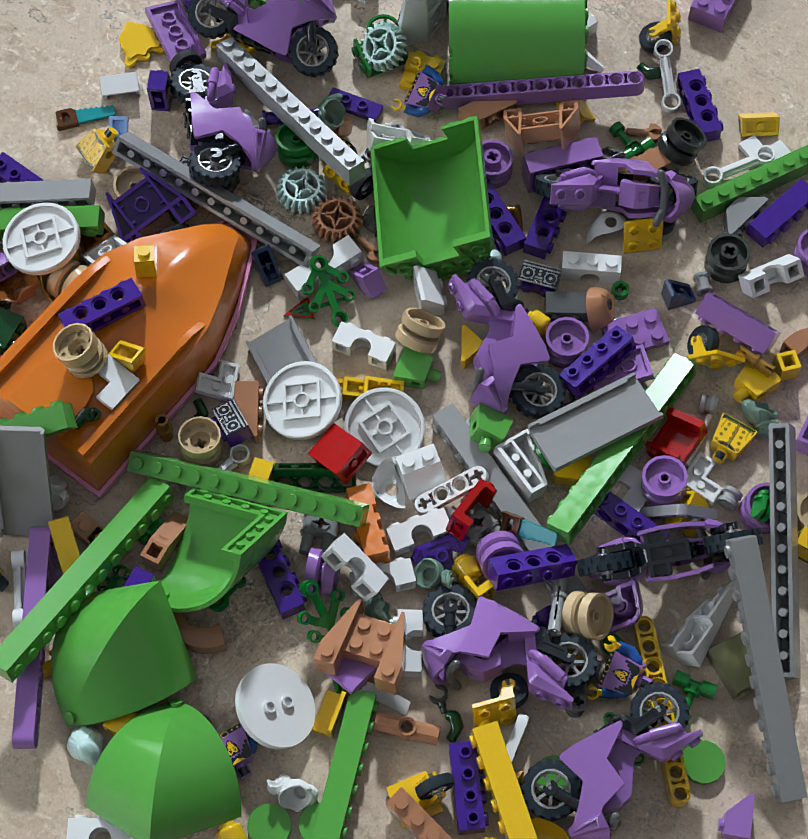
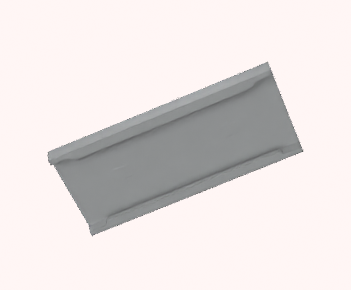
M292 315L289 316L290 319L250 342L246 341L267 384L279 370L289 364L301 361L317 363ZM342 407L336 421L345 414Z
M635 372L528 424V431L552 470L557 472L662 419L663 413L658 411L637 380Z
M0 426V538L3 535H29L31 527L49 526L48 521L55 520L45 430L41 427Z

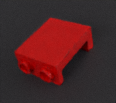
M670 407L666 412L668 420L653 441L646 442L645 447L647 454L651 458L662 455L672 456L685 465L708 433L706 424L703 420Z
M333 423L307 454L316 463H320L347 484L371 456L372 452L360 440Z
M480 478L453 512L445 530L462 542L474 522L467 515L476 503H480L487 509L490 507L497 493L494 485Z

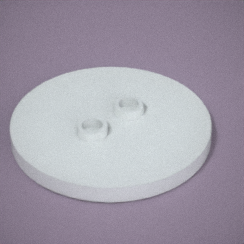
M38 203L23 209L12 218L3 235V250L6 258L14 268L29 275H45L62 268L75 255L80 243V228L77 220L65 207L54 203Z
M309 361L295 362L279 370L269 381L263 396V410L268 423L280 435L293 440H308L326 432L338 418L342 407V391L336 377L326 367Z
M375 388L361 394L351 404L345 417L344 430L364 443L372 452L371 456L366 460V464L378 467L385 458L391 456L394 462L393 465L396 467V456L420 448L424 438L425 423L419 406L410 396L393 388Z
M267 663L253 668L241 679L235 696L236 712L241 725L252 739L265 747L280 750L297 745L309 735L315 721V703L308 685L295 671L280 664Z

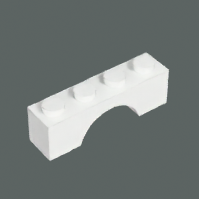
M348 235L333 244V258L328 265L339 271L355 268L362 261V251ZM302 265L285 274L286 285L298 300L310 296L304 295L301 292L302 285L306 283L311 273L310 268ZM327 274L328 279L330 281L336 278L332 275ZM317 276L313 284V291L317 290L321 284L319 276ZM305 286V291L310 292V288Z

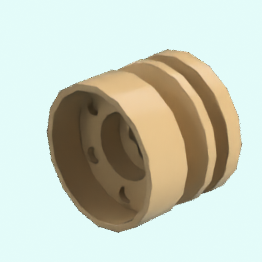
M74 323L61 329L53 341L55 356L77 378H89L99 373L108 359V351L105 345L85 324Z
M202 416L192 417L185 421L178 432L181 459L214 467L221 460L223 453L219 426L210 418Z

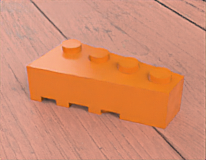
M367 483L346 488L347 496H343L345 499L370 504L366 525L361 527L355 526L356 533L353 534L355 544L360 545V549L374 564L379 562L390 563V550L386 543L384 529L381 530V519L376 511L377 505L371 484Z

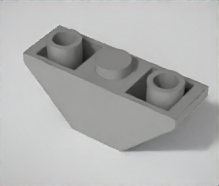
M738 197L725 211L723 217L724 233L741 236L743 230L748 228L749 223L767 208L768 198Z

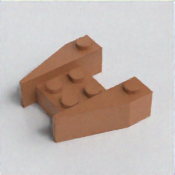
M578 101L559 103V110L523 115V109L517 108L504 110L503 113L506 138L520 155H524V143L532 145L540 141L554 142L561 139L562 150H565L581 129Z
M358 599L321 639L313 657L316 670L336 676L343 659L348 658L376 667L377 671L374 676L376 689L397 695L404 678L407 626L405 612H401L396 625L363 615L362 599Z

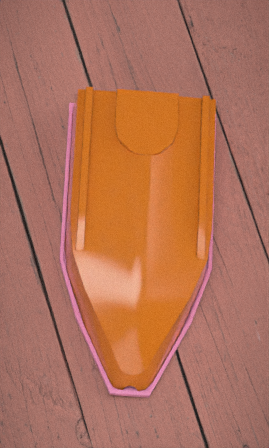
M222 219L212 224H203L141 237L102 254L65 288L0 357V419L8 418L10 420L17 413L26 412L28 414L32 412L33 408L40 406L47 408L51 406L50 403L63 400V403L72 404L75 418L84 408H98L101 411V416L98 420L85 422L79 430L72 429L47 437L46 446L50 463L101 500L127 470L130 451L145 450L157 437L156 416L165 414L170 422L195 394L194 387L198 373L202 372L212 375L218 368L241 313L253 266L251 252L257 249L259 240ZM157 244V277L137 278L134 265V246ZM132 278L141 292L146 306L94 332L96 337L105 345L108 354L120 340L146 349V360L134 373L140 379V382L116 409L111 411L97 399V395L109 382L99 374L84 379L77 378L55 356L53 341L61 329L64 328L57 314L100 294L103 290H108L118 285L121 281Z

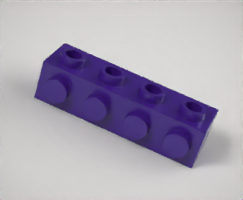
M2 152L0 154V183L43 181L42 178L6 153Z
M802 179L795 183L749 223L746 234L762 248L768 243L772 244L777 239L779 233L786 232L794 220L796 222L800 220L808 209V184Z
M618 325L607 331L599 341L592 344L584 354L580 355L576 361L559 374L560 379H563L565 383L563 385L564 388L578 399L581 398L636 349L633 336Z
M470 741L449 743L451 774L455 781L453 792L458 835L485 833V826H489L488 812L483 811V804H486L485 790H481L480 782H483L484 778L483 769H478L476 757L479 755L477 749L472 748Z

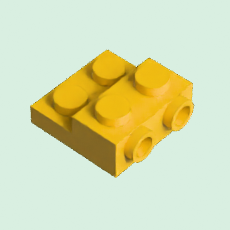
M420 50L410 51L399 83V89L409 91L418 71L422 72L420 68L415 69L411 66V64L414 66L419 65V60L414 57L420 58L424 65L427 64L437 70L441 77L445 70V60L438 55L427 56Z

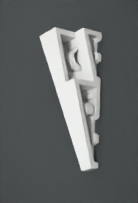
M368 118L366 145L370 151V147L376 146L379 143L393 141L396 138L406 137L412 146L432 141L429 135L405 128L391 127L388 123H385V125L376 124L374 119Z
M733 580L724 588L720 586L717 589L718 594L711 600L706 599L685 619L686 623L678 631L672 630L670 632L671 637L665 643L659 642L660 651L684 666L700 667L734 599L732 590L735 589Z

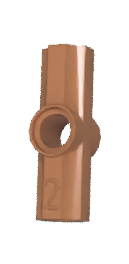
M378 712L373 731L397 736L404 741L414 740L437 746L441 726L416 721L408 716L399 717ZM404 725H410L413 727V730L405 733L401 728Z

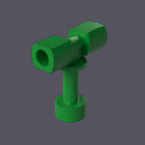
M620 121L614 123L609 129L613 137H619L626 145L624 150L625 159L643 154L647 149L655 147V143L650 137L640 142L631 140L624 132L625 126Z
M676 670L672 684L683 688L689 710L694 698L703 696L710 700L713 699L718 685L705 680L700 683L690 679V674ZM689 714V720H688V724H687V725H689V722H690L691 717H692L690 714Z

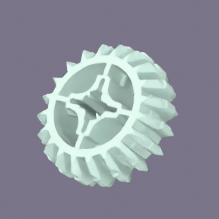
M384 21L380 22V25L374 23V28L368 27L369 33H363L366 37L360 40L363 43L360 47L363 50L362 53L365 54L364 59L368 60L371 68L378 72H387V69L393 70V65L399 66L398 61H404L402 55L407 54L404 48L408 47L405 43L407 38L403 35V30L391 22L385 23Z
M303 165L302 169H298L295 166L294 171L288 169V174L283 173L282 178L278 180L276 187L277 198L280 200L281 206H285L286 211L291 209L292 213L299 211L301 215L302 211H306L309 214L310 209L314 210L318 206L319 201L325 202L328 193L326 188L327 182L324 180L323 174L319 175L318 170L313 171L312 167L305 169ZM287 191L291 192L295 197L289 195Z

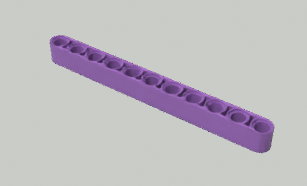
M639 71L446 85L444 87L447 89L446 96L449 97V104L444 108L448 110L458 109L473 101L516 100L517 105L638 96L644 91V76Z
M49 526L30 528L22 620L51 589L54 542ZM46 645L38 653V656L28 664L23 673L17 677L12 730L13 749H36L38 746L44 678L43 667L40 665L45 663Z

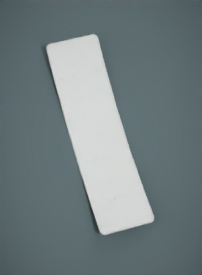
M368 681L365 686L359 689L376 693V701L387 705L404 716L407 715L410 701L402 696L378 690L375 684Z

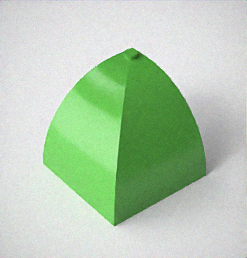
M195 487L184 495V503L190 504L186 528L177 553L161 579L172 612L197 611L214 604L271 551L283 532L288 512Z
M161 580L93 592L80 605L78 611L74 612L66 621V624L57 631L54 637L51 655L52 682L56 700L67 727L100 723L133 713L167 698L198 678Z
M171 699L167 703L151 707L126 723L114 735L102 752L92 773L87 793L86 807L134 839H179L242 817L241 797L236 772L221 737L205 716L192 706L182 702L181 699Z

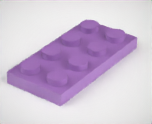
M179 0L145 8V14L170 62L177 53L186 49L194 50L201 59L206 58V51L194 28L191 26Z

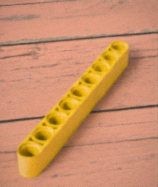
M641 616L633 627L635 646L643 658V662L647 666L653 665L657 669V672L653 673L646 666L643 675L653 679V684L655 682L665 684L667 680L654 622L650 617ZM645 625L649 631L643 632L638 626ZM649 645L653 651L647 652L643 649V646ZM655 697L658 706L665 700L663 697ZM652 699L648 701L649 708H655ZM668 700L665 706L666 710L673 709L670 700ZM674 713L666 714L674 722ZM664 721L661 723V726L667 725L669 723ZM683 756L674 762L672 759L665 763L660 762L669 803L676 808L683 807L691 796ZM677 770L680 778H673L669 771ZM674 792H682L685 796V799L678 800L675 797Z

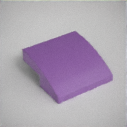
M344 658L336 676L326 674L352 695L367 684V679L376 673L377 668Z

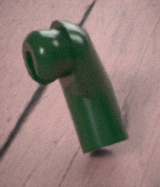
M643 62L637 66V70L646 79L654 80L661 78L660 67L649 68Z
M202 398L194 400L193 404L197 410L194 417H208L209 412Z
M94 407L82 409L75 418L77 424L75 429L79 430L85 422L98 420L101 416V411Z
M449 710L445 714V719L450 722L451 729L446 739L451 743H456L464 725L460 713L456 710Z

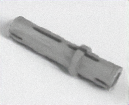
M567 578L556 579L554 592L551 593L552 605L547 632L548 635L553 637L560 636L562 609L567 598Z

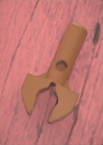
M650 123L647 129H626V135L650 137L654 143L658 142V138L661 135H654L652 133L661 134L662 132L660 126Z
M358 235L355 240L369 253L367 260L372 264H379V259L374 255V253L379 254L378 247H373L361 235Z

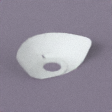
M610 210L600 213L587 232V244L596 236L623 229L624 221L630 220ZM608 217H613L617 220V225L612 228L608 227L605 224V220Z
M389 456L375 470L372 478L373 490L383 502L393 507L406 508L404 487L393 465V458ZM390 484H395L398 487L399 491L394 496L386 493V487Z

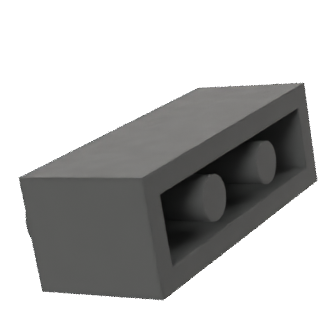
M546 291L545 315L551 319V323L562 317H571L581 322H588L586 312L587 292Z

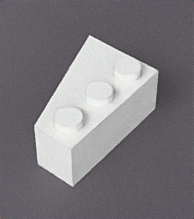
M528 429L498 444L492 455L493 460L526 504L543 496L548 485L541 463L537 459L536 449L532 444Z

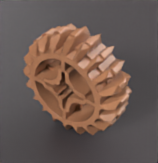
M333 195L332 200L325 198V203L319 201V207L314 208L312 227L315 234H318L320 239L324 238L326 243L331 240L332 244H335L336 241H340L348 235L355 239L356 233L360 234V227L363 226V214L360 207L356 206L355 201L350 202L349 197L343 200L342 196L339 199H335Z

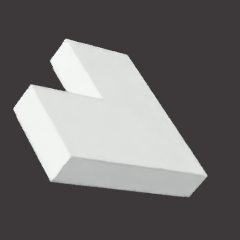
M753 135L739 143L738 148L746 157L756 154L757 149L762 144ZM781 140L770 145L775 150L774 160L791 152ZM762 152L758 155L762 160L772 158L771 154L767 152Z
M108 354L105 366L97 374L109 382V384L97 395V399L111 411H114L136 387L140 379Z
M220 360L216 377L199 372L194 392L226 402L234 399L235 381L238 378L240 365Z
M699 452L687 469L686 490L696 491L710 506H713L724 488L707 478L717 462Z
M630 464L617 482L629 488L622 500L640 512L641 507L647 502L641 490L642 471Z

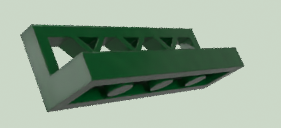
M275 463L274 482L278 483L279 477H287L292 482L291 486L295 484L299 488L316 492H346V488L356 486V473L352 477V486H342L338 482L340 479L320 463ZM302 477H308L312 483L308 487H303L298 481ZM322 477H328L333 482L328 487H323L318 481Z

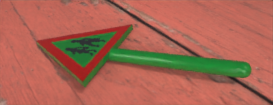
M308 297L283 315L284 317L292 315L294 318L315 320L314 314L308 311L310 303ZM343 297L336 299L337 303L345 301ZM328 302L320 304L321 307L329 305ZM314 305V306H311V308H312L313 310H315V309H317V306Z

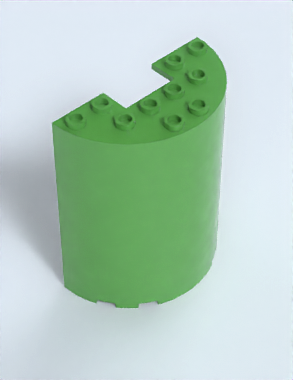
M449 0V85L586 75L584 74V68H586L588 61V51H585V44H587L589 37V27H585L589 17L587 0Z
M478 116L468 117L464 120L450 122L447 125L441 126V130L446 135L445 137L422 142L415 146H412L408 139L403 137L370 147L379 264L387 273L394 276L401 274L405 276V279L414 280L413 266L418 265L436 271L438 279L444 280L450 279L454 274L457 276L467 274L477 262H483L484 259L491 257L494 244L481 124Z

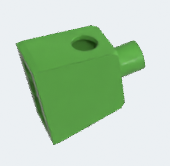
M405 346L394 371L393 380L404 381V387L425 389L428 380L440 382L442 371L433 369L434 358L432 356L414 351Z
M479 403L470 416V439L479 443L478 449L481 452H489L490 449L494 450L504 440L514 419L483 403Z

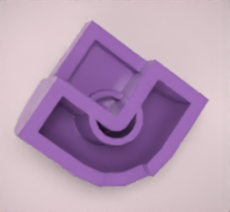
M631 580L617 585L615 590L604 593L610 598L613 606L614 618L609 633L626 629L639 621L643 613V600L638 581Z

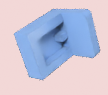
M109 116V126L118 132L114 138L115 143L118 136L128 132L129 117Z

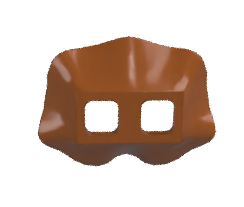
M18 270L11 277L1 281L0 301L19 305L35 296L36 288L40 284L39 275H29ZM24 286L23 289L19 290V291L16 292V293H13L15 290H17V289H19L20 287Z

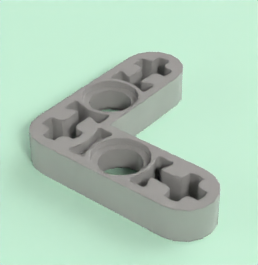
M689 504L641 507V514L648 519L683 517L689 519L696 518L701 521L709 518L718 521V509Z

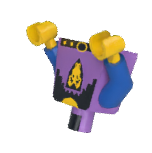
M414 57L419 60V65L414 66L411 64V66L415 69L420 68L422 72L418 71L404 101L406 105H403L399 99L395 98L393 101L400 105L397 108L391 107L395 112L403 110L404 113L415 117L429 115L430 112L437 113L440 106L446 107L449 104V97L446 96L447 89L443 87L444 81L437 70L427 64L424 65L420 58Z
M612 635L608 636V640L613 643L611 645L604 643L605 649L610 654L597 685L600 688L597 689L595 685L589 684L587 688L590 690L594 689L595 691L593 694H586V696L590 700H595L598 696L606 699L626 698L634 694L638 687L644 688L645 685L653 684V679L643 675L647 665L643 662V658L637 649L627 643L617 642Z
M241 723L219 734L230 755L235 771L240 780H243L252 774L247 764L254 760L253 754L257 751L258 742L252 739Z

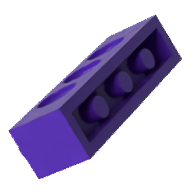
M700 68L678 73L676 85L689 120L702 129L707 142L719 140L724 129L723 123L718 119V110L716 105L712 103L711 91L707 90L705 76L701 74Z
M488 179L487 188L492 234L496 248L502 251L504 256H507L524 248L526 236Z
M546 196L542 199L523 248V253L544 260L547 253L551 254L554 247L552 241L554 238H558L561 229L559 224L560 222L564 223L567 215L565 209L550 204V198Z
M129 278L108 290H103L100 294L82 301L72 308L64 310L58 316L64 328L70 324L81 323L88 326L93 332H96L145 307L146 304L132 278Z
M612 492L608 493L594 512V515L623 536L635 538L640 543V535L637 536L638 531L658 526ZM665 531V536L667 540L669 533Z
M278 539L277 543L268 553L275 554L276 557L269 560L265 556L258 563V566L283 620L306 610L305 602H307V598L297 588L296 584H299L295 572H290L288 566H291L286 554L282 555L280 549L283 547L280 539ZM278 571L284 573V575L279 578L274 576V574ZM286 589H290L293 591L288 596L282 594V592Z
M567 544L489 558L487 576L496 591L575 576L577 559Z

